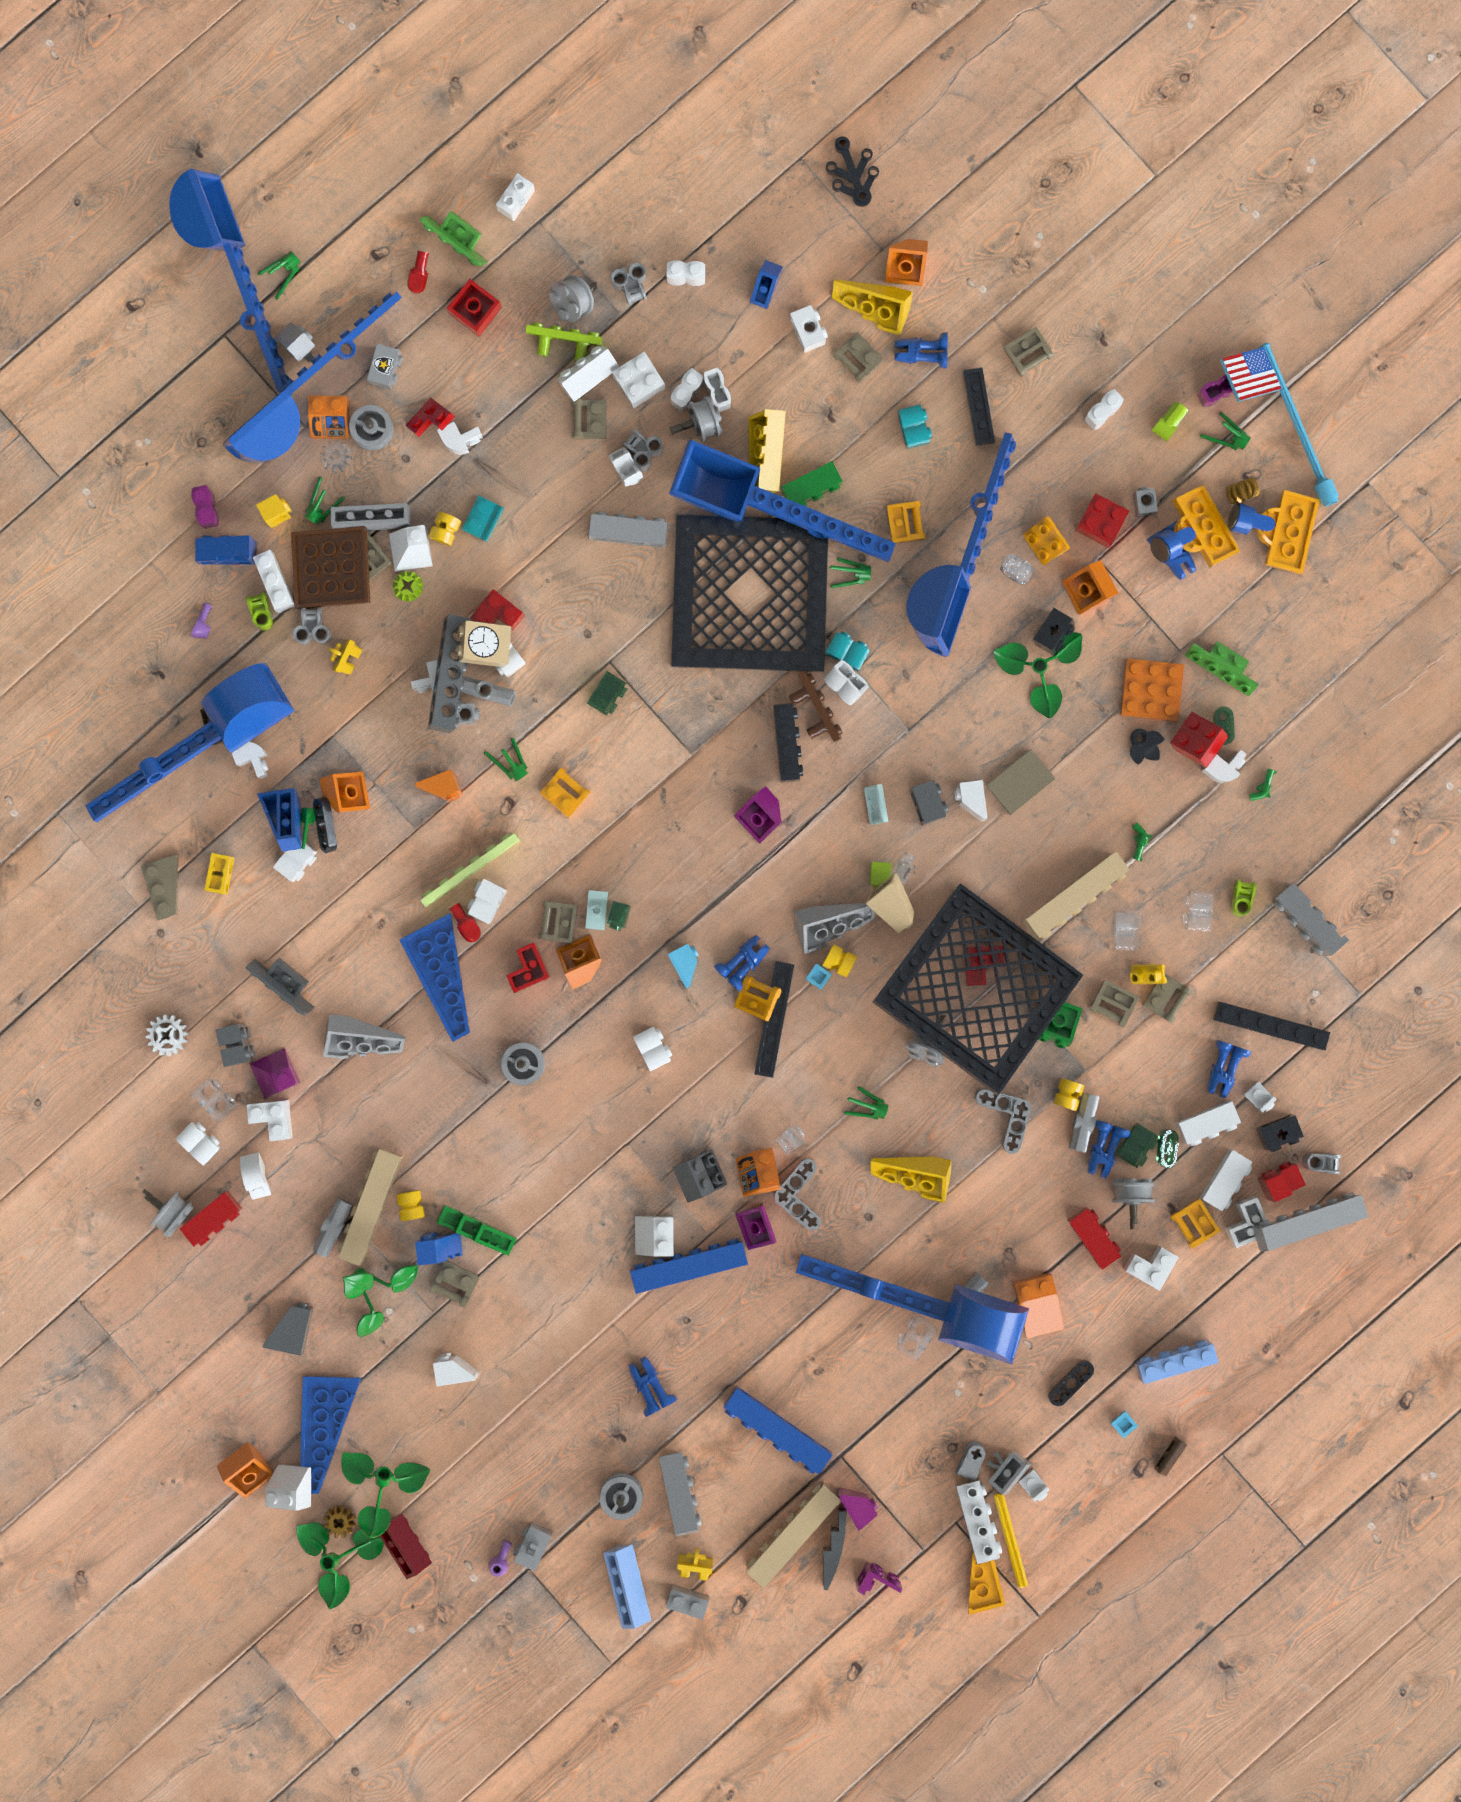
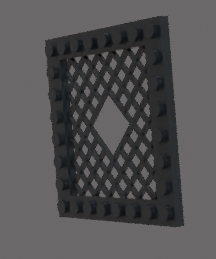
M676 515L671 667L824 672L828 538L815 537L807 529L780 518L743 517L741 522H735L720 516ZM695 535L701 536V537L695 542ZM708 536L721 537L713 543ZM726 536L739 538L732 543ZM745 537L759 538L751 544ZM703 538L711 544L705 552L697 545ZM723 538L730 545L724 552L716 546ZM765 538L778 539H776L772 544H770ZM783 538H790L796 540L791 545H789ZM742 539L749 545L743 553L735 546ZM803 539H809V546ZM760 540L768 546L763 553H760L754 547ZM780 540L787 547L781 554L773 548ZM799 541L806 547L800 555L792 548ZM713 547L720 554L715 561H712L706 555ZM696 548L701 555L694 561V550ZM732 548L740 555L733 562L726 557V554ZM751 549L758 555L752 563L744 556ZM770 549L777 555V558L771 563L763 557ZM789 550L797 557L790 564L782 557ZM809 551L807 564L801 557ZM703 557L710 563L704 571L696 564ZM722 557L730 564L724 571H721L716 565ZM741 558L749 565L742 572L735 566ZM760 559L768 565L761 573L753 566ZM779 559L787 566L780 573L773 567ZM798 560L806 567L799 574L791 567ZM694 566H695V567L699 570V572L701 573V574L698 575L695 579H694ZM712 567L720 573L713 581L706 574ZM731 567L739 574L732 581L725 575ZM752 568L775 592L776 596L749 620L724 592ZM769 569L777 575L770 583L763 576ZM788 569L796 576L789 583L782 577ZM807 570L808 584L801 577ZM702 576L710 582L703 590L696 583ZM722 576L729 583L723 590L715 584ZM779 578L786 585L780 592L772 586ZM797 579L805 585L798 593L791 586ZM693 585L700 591L695 598H693ZM712 585L719 592L713 599L705 593ZM788 588L795 594L789 602L781 595ZM806 589L807 602L800 596ZM702 594L709 601L704 608H701L695 602ZM721 595L729 602L722 609L714 603ZM778 597L786 604L779 611L771 604ZM796 598H799L804 604L798 612L790 605ZM694 604L699 612L692 618ZM711 604L719 611L712 618L704 612ZM730 605L738 612L731 619L723 612ZM768 606L776 613L769 620L762 614ZM787 607L795 614L788 621L780 614ZM805 608H807L806 621L800 615ZM701 614L709 620L702 628L694 621ZM720 614L728 621L721 628L714 622ZM739 615L747 621L740 629L732 622ZM758 616L766 622L759 630L752 623ZM777 616L785 623L778 630L771 624ZM796 617L804 623L797 631L790 624ZM692 623L699 629L693 636ZM712 623L718 631L710 638L704 629ZM729 624L737 630L730 638L723 632ZM748 625L756 631L749 639L742 632ZM768 625L775 632L769 639L761 633ZM786 626L794 632L788 640L780 633ZM805 627L806 640L799 634ZM702 632L708 641L700 647L694 639ZM720 633L727 639L721 647L713 641ZM738 634L746 640L739 648L732 641ZM758 634L765 641L759 648L751 642ZM777 635L784 641L778 649L770 642ZM796 635L803 642L797 650L789 643ZM691 641L697 648H691ZM711 642L717 649L705 647ZM730 643L735 649L723 648ZM749 643L754 650L742 649ZM768 644L774 651L762 649ZM785 645H788L789 648H790L792 651H780V650H781ZM806 645L805 652H801L800 650Z
M960 883L875 997L873 1003L998 1096L1081 980L1083 974ZM971 917L972 927L963 928L961 918ZM958 919L959 928L951 929ZM975 920L982 926H976ZM986 929L988 938L978 939L977 930ZM973 930L975 940L965 941L964 931ZM960 932L962 941L952 942L951 933ZM991 932L995 934L997 937L992 938ZM947 934L949 943L940 944L942 939ZM1002 940L1003 950L994 951L992 941ZM989 942L990 951L981 952L979 943ZM976 943L977 953L968 954L966 944ZM1006 943L1013 949H1007ZM963 945L964 954L955 955L953 946ZM949 946L951 956L942 957L940 947ZM937 949L938 957L929 958L934 950ZM1017 952L1019 961L1009 962L1008 953ZM1004 953L1006 963L996 964L995 954ZM991 955L993 964L983 965L982 956ZM1022 955L1026 957L1028 960L1023 961ZM978 956L980 966L970 967L969 957ZM965 958L966 968L957 969L956 959ZM952 959L953 969L944 970L942 960ZM939 961L940 971L931 972L929 962ZM926 963L927 972L918 973ZM1033 963L1034 973L1025 974L1023 964ZM1020 965L1021 974L1012 975L1010 966ZM1007 966L1008 976L999 977L997 967ZM1037 966L1044 972H1038ZM994 968L1000 1004L964 1008L958 972ZM954 973L956 982L946 983L945 974ZM941 974L943 984L933 985L932 975ZM1048 975L1050 984L1040 985L1039 976ZM928 976L929 986H920L918 977ZM1035 976L1037 986L1028 987L1026 977ZM915 978L916 987L907 988ZM1022 978L1024 988L1015 989L1013 979ZM1009 979L1011 989L1001 990L1000 980ZM957 986L958 996L949 997L947 987ZM943 987L945 997L936 998L934 988ZM1050 988L1043 997L1041 989ZM930 989L932 999L922 1000L921 990ZM1038 989L1039 999L1030 1000L1028 990ZM908 991H917L919 1000L909 1001ZM1025 991L1026 1001L1017 1002L1015 992ZM903 993L905 996V1000L901 998V995ZM1012 993L1013 1002L1004 1003L1002 994ZM959 999L961 1009L951 1010L950 1000ZM946 1001L948 1010L938 1011L937 1002ZM933 1002L934 1012L925 1013L923 1003ZM1039 1003L1035 1010L1032 1012L1031 1004ZM920 1004L921 1012L914 1008L912 1005ZM1027 1004L1029 1014L1020 1015L1018 1005ZM1014 1006L1016 1016L1006 1017L1005 1007ZM1001 1007L1003 1017L993 1018L992 1008ZM988 1009L990 1019L980 1020L978 1010ZM975 1011L976 1021L967 1022L965 1012ZM962 1012L963 1022L954 1023L952 1013ZM948 1014L950 1024L941 1025L939 1015ZM935 1015L936 1023H934L926 1016ZM1020 1018H1028L1022 1027ZM1017 1019L1018 1029L1009 1030L1007 1020ZM1004 1021L1005 1031L996 1032L994 1022ZM990 1022L992 1032L983 1033L981 1023ZM977 1024L979 1034L969 1035L968 1025ZM964 1026L966 1035L956 1037L955 1027ZM951 1027L952 1035L942 1028ZM1018 1032L1016 1037L1011 1042L1010 1033ZM1006 1034L1008 1044L998 1045L997 1035ZM993 1036L994 1046L985 1047L983 1037ZM980 1037L981 1047L972 1048L970 1038ZM967 1039L968 1047L958 1040ZM1008 1047L1004 1054L1000 1056L999 1048ZM995 1049L997 1059L988 1060L986 1050ZM974 1051H982L983 1058L977 1055ZM997 1062L994 1067L991 1064H989Z

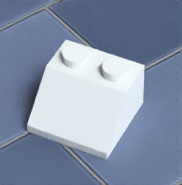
M983 780L959 783L954 789L955 801H958L959 806L977 820H986L987 810Z
M673 1215L635 1216V1255L674 1256Z
M451 1353L440 1354V1357H437L433 1363L436 1387L475 1381L479 1375L478 1370L459 1356L451 1355Z
M279 1464L266 1486L265 1507L294 1511L311 1507V1467Z

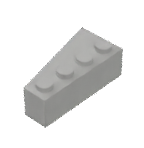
M1294 883L1288 884L1272 898L1275 901L1274 906L1280 912L1284 911L1288 916V922L1300 929L1301 932L1299 934L1304 940H1309L1314 945L1312 948L1319 956L1321 954L1323 956H1332L1349 941L1345 935L1342 938L1337 933L1338 928L1333 923L1323 919L1324 914L1316 906H1310L1311 900Z
M679 1452L659 1457L675 1535L682 1536L700 1532L702 1523L700 1514L696 1513L695 1506H698L696 1495H692L691 1487H693L692 1476L688 1475L686 1469L689 1467L687 1456H683V1453Z

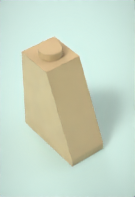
M895 872L869 893L866 904L896 932L900 933L904 929L908 930L913 925L915 912L901 880Z

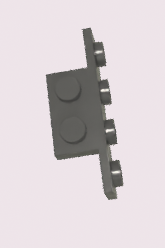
M278 958L269 970L256 959L245 967L252 976L258 978L268 989L279 995L296 1012L306 1016L313 1010L314 1006L300 996L309 981L281 958Z

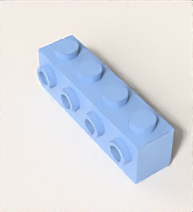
M1207 1340L1198 1341L1196 1345L1189 1347L1188 1345L1178 1347L1176 1351H1163L1155 1357H1142L1140 1361L1135 1362L1140 1381L1143 1384L1219 1363L1213 1343Z
M619 1545L603 1552L622 1629H635L651 1621L633 1545Z

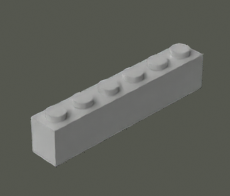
M1354 1192L1342 1195L1343 1198L1341 1199L1331 1198L1326 1200V1204H1313L1309 1206L1310 1209L1308 1210L1298 1209L1293 1211V1215H1280L1276 1217L1275 1221L1266 1220L1260 1222V1226L1253 1228L1259 1251H1270L1367 1218L1368 1213L1363 1196L1354 1195Z

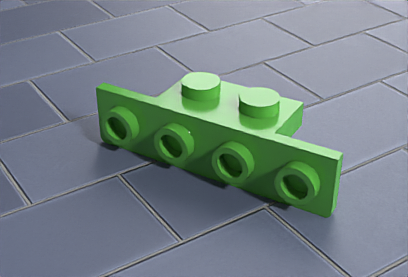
M453 211L449 212L442 225L429 216L421 217L420 221L424 224V228L438 234V238L441 241L451 244L457 253L468 257L471 264L475 266L487 264L488 261L473 250L482 233Z
M1218 641L1213 645L1210 652L1193 643L1185 654V657L1247 696H1250L1259 685L1243 674L1249 661Z

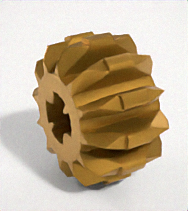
M1255 478L1240 481L1226 488V495L1231 504L1240 503L1260 494L1259 485Z
M335 1505L333 1510L329 1509L327 1511L329 1516H324L323 1520L328 1522L324 1524V1528H330L328 1535L335 1532L334 1538H338L339 1534H341L342 1538H345L347 1533L351 1534L353 1532L351 1527H355L357 1523L352 1521L356 1518V1515H350L352 1508L345 1511V1505H342L340 1509ZM343 1519L342 1523L337 1524V1520Z

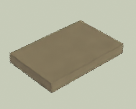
M1031 749L986 786L1011 815L1055 778Z

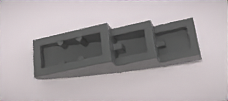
M838 1508V1527H831V1547H823L824 1590L829 1589L842 1554L846 1533V1508Z

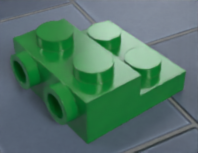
M1064 1002L1038 1040L1042 1042L1050 1040L1055 1042L1054 1045L1058 1048L1069 1047L1073 1042L1083 1008Z

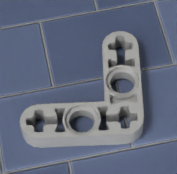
M987 1089L979 1090L975 1098L979 1105L1010 1113L1003 1140V1148L1010 1154L1017 1153L1021 1148L1031 1110L1030 1103L1024 1099L1000 1093L994 1100V1106H991V1101L986 1100L985 1103H982V1099L979 1096L987 1092L988 1097L994 1098V1093ZM1001 1097L1008 1099V1106L1006 1108L998 1106V1100ZM1024 1102V1106L1027 1109L1022 1111L1021 1116H1025V1119L1013 1118L1014 1114H1019L1017 1105H1021ZM1014 1121H1020L1022 1124V1129L1018 1132L1013 1131L1011 1128ZM1009 1132L1014 1135H1020L1019 1139L1015 1137L1014 1143L1017 1144V1147L1012 1148V1150H1009L1010 1148L1007 1146V1142L1012 1141V1136H1009Z
M806 1158L798 1164L780 1185L781 1190H776L774 1198L778 1205L806 1229L814 1231L821 1225L820 1217L796 1197V1194L813 1176L817 1168L816 1163L812 1159ZM811 1162V1167L813 1170L811 1172L809 1170L805 1172L804 1175L807 1176V1178L804 1180L803 1177L796 1172L798 1169L800 1170V1172H802L804 1170L803 1164H809ZM794 1176L801 1179V1184L798 1187L790 1185V1179ZM785 1184L795 1191L793 1194L790 1191L786 1195L788 1199L786 1201L778 1200V1193H784L787 1190L784 1188ZM794 1204H801L803 1206L801 1214L797 1215L792 1212ZM806 1210L810 1212L807 1214L810 1218H817L816 1226H808L809 1221L805 1217L803 1221L800 1219L805 1215Z

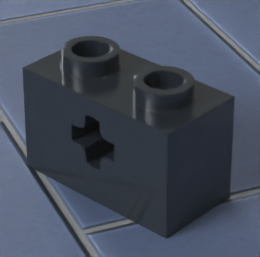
M1053 608L1034 636V644L1054 656L1056 652L1062 650L1066 637L1071 636L1074 632L1075 623L1073 618Z
M1293 1114L1256 1128L1264 1150H1270L1271 1152L1282 1149L1281 1145L1286 1143L1289 1145L1300 1142L1299 1138L1304 1137L1297 1117ZM1279 1130L1284 1131V1134H1282V1138L1277 1137V1134H1279Z

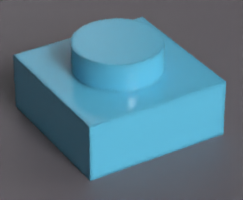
M816 963L806 977V980L822 990L832 974Z
M1125 1410L1110 1422L1123 1439L1138 1427Z

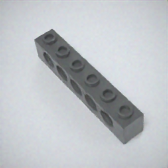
M452 614L444 617L427 727L429 730L450 734L454 729H457L459 718L456 717L457 710H460L461 707L459 695L464 688L462 675L466 671L467 663L459 662V656H457V660L452 659L450 652L452 651L457 654V646L460 645V641H456L453 638V633L458 634L459 626L465 621H471V618ZM448 670H451V671L454 672V674H455V677H454V678H450V677L448 676V674H447V671H448ZM445 688L452 692V697L446 696ZM442 707L449 710V716L442 713Z

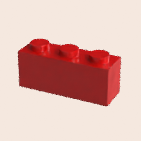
M226 1191L184 1224L180 1231L193 1247L198 1244L203 1246L210 1240L209 1235L213 1232L217 1234L225 1228L223 1224L228 1220L234 1221L240 1216L238 1212L243 1208L231 1193Z
M1085 1207L1067 1221L1099 1268L1103 1270L1121 1257L1119 1254L1121 1249L1115 1241H1110L1108 1238L1110 1233L1106 1227L1099 1225L1097 1222L1099 1217L1095 1211Z

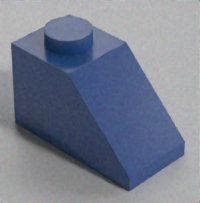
M767 260L764 261L759 271L750 303L768 309L783 266Z

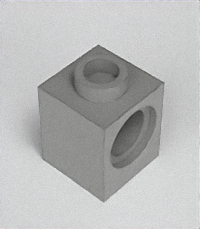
M1149 487L1138 488V491L1133 494L1136 517L1155 515L1158 512L1155 489H1149ZM1141 498H1148L1150 504L1143 505L1141 503Z
M474 703L461 704L456 716L459 718L458 725L477 724L476 719H480V712ZM466 709L470 710V717L462 719L461 712Z

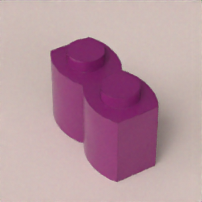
M1225 374L1218 381L1207 383L1197 396L1203 407H1209L1217 403L1220 398H1227L1234 393Z
M206 485L193 487L191 497L196 505L195 516L198 523L204 529L217 527L219 525V516L214 508L215 497L213 492Z

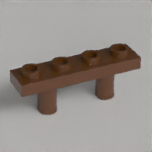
M807 671L799 673L798 676L803 683V688L789 695V699L793 705L807 698L811 699L821 717V722L806 729L808 735L813 739L827 732L830 734L833 742H838L842 739V729L838 723L834 724L832 717H834L830 707H825L823 703L825 700L821 690L817 691L814 686L816 683L812 673L808 674Z

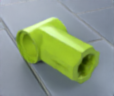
M1175 401L1152 431L1167 442L1188 410L1184 405Z

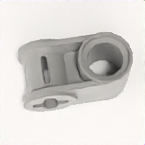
M1307 1153L1302 1159V1164L1306 1169L1312 1171L1340 1174L1339 1159L1342 1158V1155ZM1315 1157L1317 1163L1314 1167H1311L1310 1159Z
M977 1441L968 1443L958 1463L957 1475L972 1481L976 1480L985 1458V1451L981 1443ZM978 1448L979 1453H975L973 1455L972 1450L976 1451V1449Z

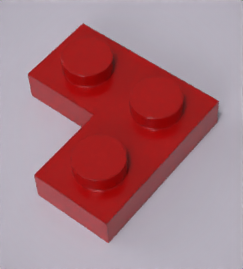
M430 397L405 426L420 437L431 424L442 431L455 416Z
M993 946L994 951L1003 950V946ZM967 947L968 954L977 953L976 947ZM980 947L981 952H988L990 947ZM1004 953L995 954L996 964L1004 963ZM991 955L982 956L983 965L993 964ZM978 956L969 957L970 967L980 966ZM986 969L966 971V985H986Z

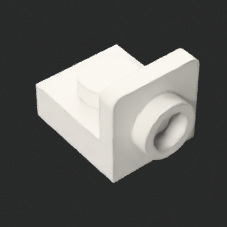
M1258 1081L1243 1094L1260 1112H1268L1275 1105L1273 1102L1276 1101V1098Z
M1031 1469L1018 1481L1034 1502L1037 1500L1042 1501L1048 1495L1049 1488L1034 1469Z

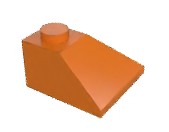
M907 239L889 246L885 282L923 286L928 241Z
M363 771L331 774L319 778L322 797H326L329 800L331 807L337 813L370 809Z
M591 934L556 949L572 989L591 981L601 963V958Z

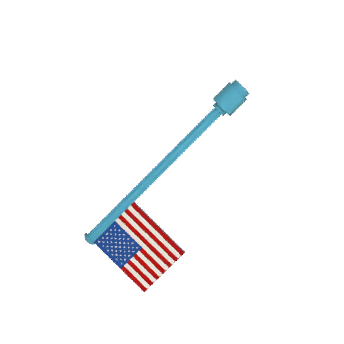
M1264 343L1258 349L1222 358L1220 362L1237 402L1280 391L1316 476L1317 485L1314 486L1320 503L1327 507L1338 502L1339 495L1333 480L1327 479L1323 474L1271 351V344Z

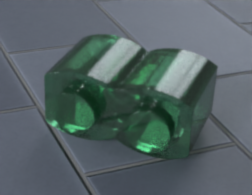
M607 671L587 704L605 716H608L609 713L612 715L618 706L615 704L619 697L623 698L628 690L626 688L627 683Z
M612 901L606 921L607 924H610L609 928L621 931V928H626L631 910L630 905Z
M1136 1122L1131 1129L1130 1136L1124 1140L1116 1155L1136 1168L1139 1165L1142 1167L1148 1158L1146 1156L1149 1149L1153 1150L1158 1143V1140H1156L1157 1135Z

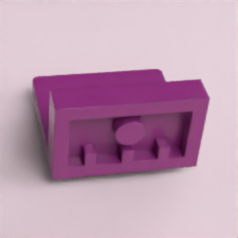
M866 1562L855 1582L857 1591L865 1595L866 1591H871L875 1583L874 1578L900 1593L903 1588L897 1575L892 1572L888 1574L883 1572V1568L873 1562L872 1564Z

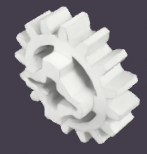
M164 1015L163 1020L160 1016L156 1017L157 1023L151 1021L150 1024L153 1027L147 1028L150 1035H147L146 1038L151 1039L148 1046H154L153 1052L160 1050V1056L164 1055L165 1052L167 1056H171L172 1051L174 1054H178V1048L183 1050L185 1047L182 1044L188 1043L185 1036L189 1035V1032H184L187 1025H181L182 1019L175 1021V1015H172L170 1019L168 1015ZM166 1022L172 1023L168 1028L161 1025ZM178 1030H179V1034H180V1037H179V1038H177V1031H178ZM165 1032H170V1039H165ZM156 1033L158 1034V1040H157V1041H156V1037H155V1034H156ZM167 1043L173 1045L172 1048H164L163 1046Z

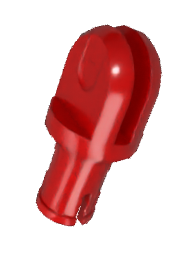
M417 250L415 266L410 269L407 286L413 293L424 291L429 274L425 270L429 253Z
M460 903L449 908L458 922L457 929L467 942H476L481 936V930L474 918L466 915Z

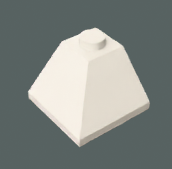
M425 525L406 527L389 534L395 572L433 566L428 531Z

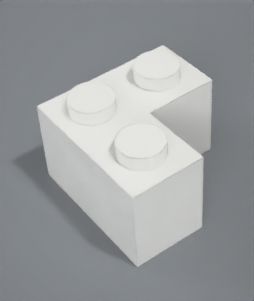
M483 879L482 882L478 881L474 889L476 899L470 901L467 909H469L468 914L491 924L507 890Z
M289 1100L247 1105L248 1124L268 1122L269 1141L293 1138Z
M1251 1196L1235 1203L1242 1221L1225 1228L1230 1242L1235 1248L1255 1241L1256 1237L1253 1228L1260 1226V1222L1267 1220L1258 1197Z
M1158 1245L1149 1262L1131 1253L1123 1270L1160 1291L1179 1257Z

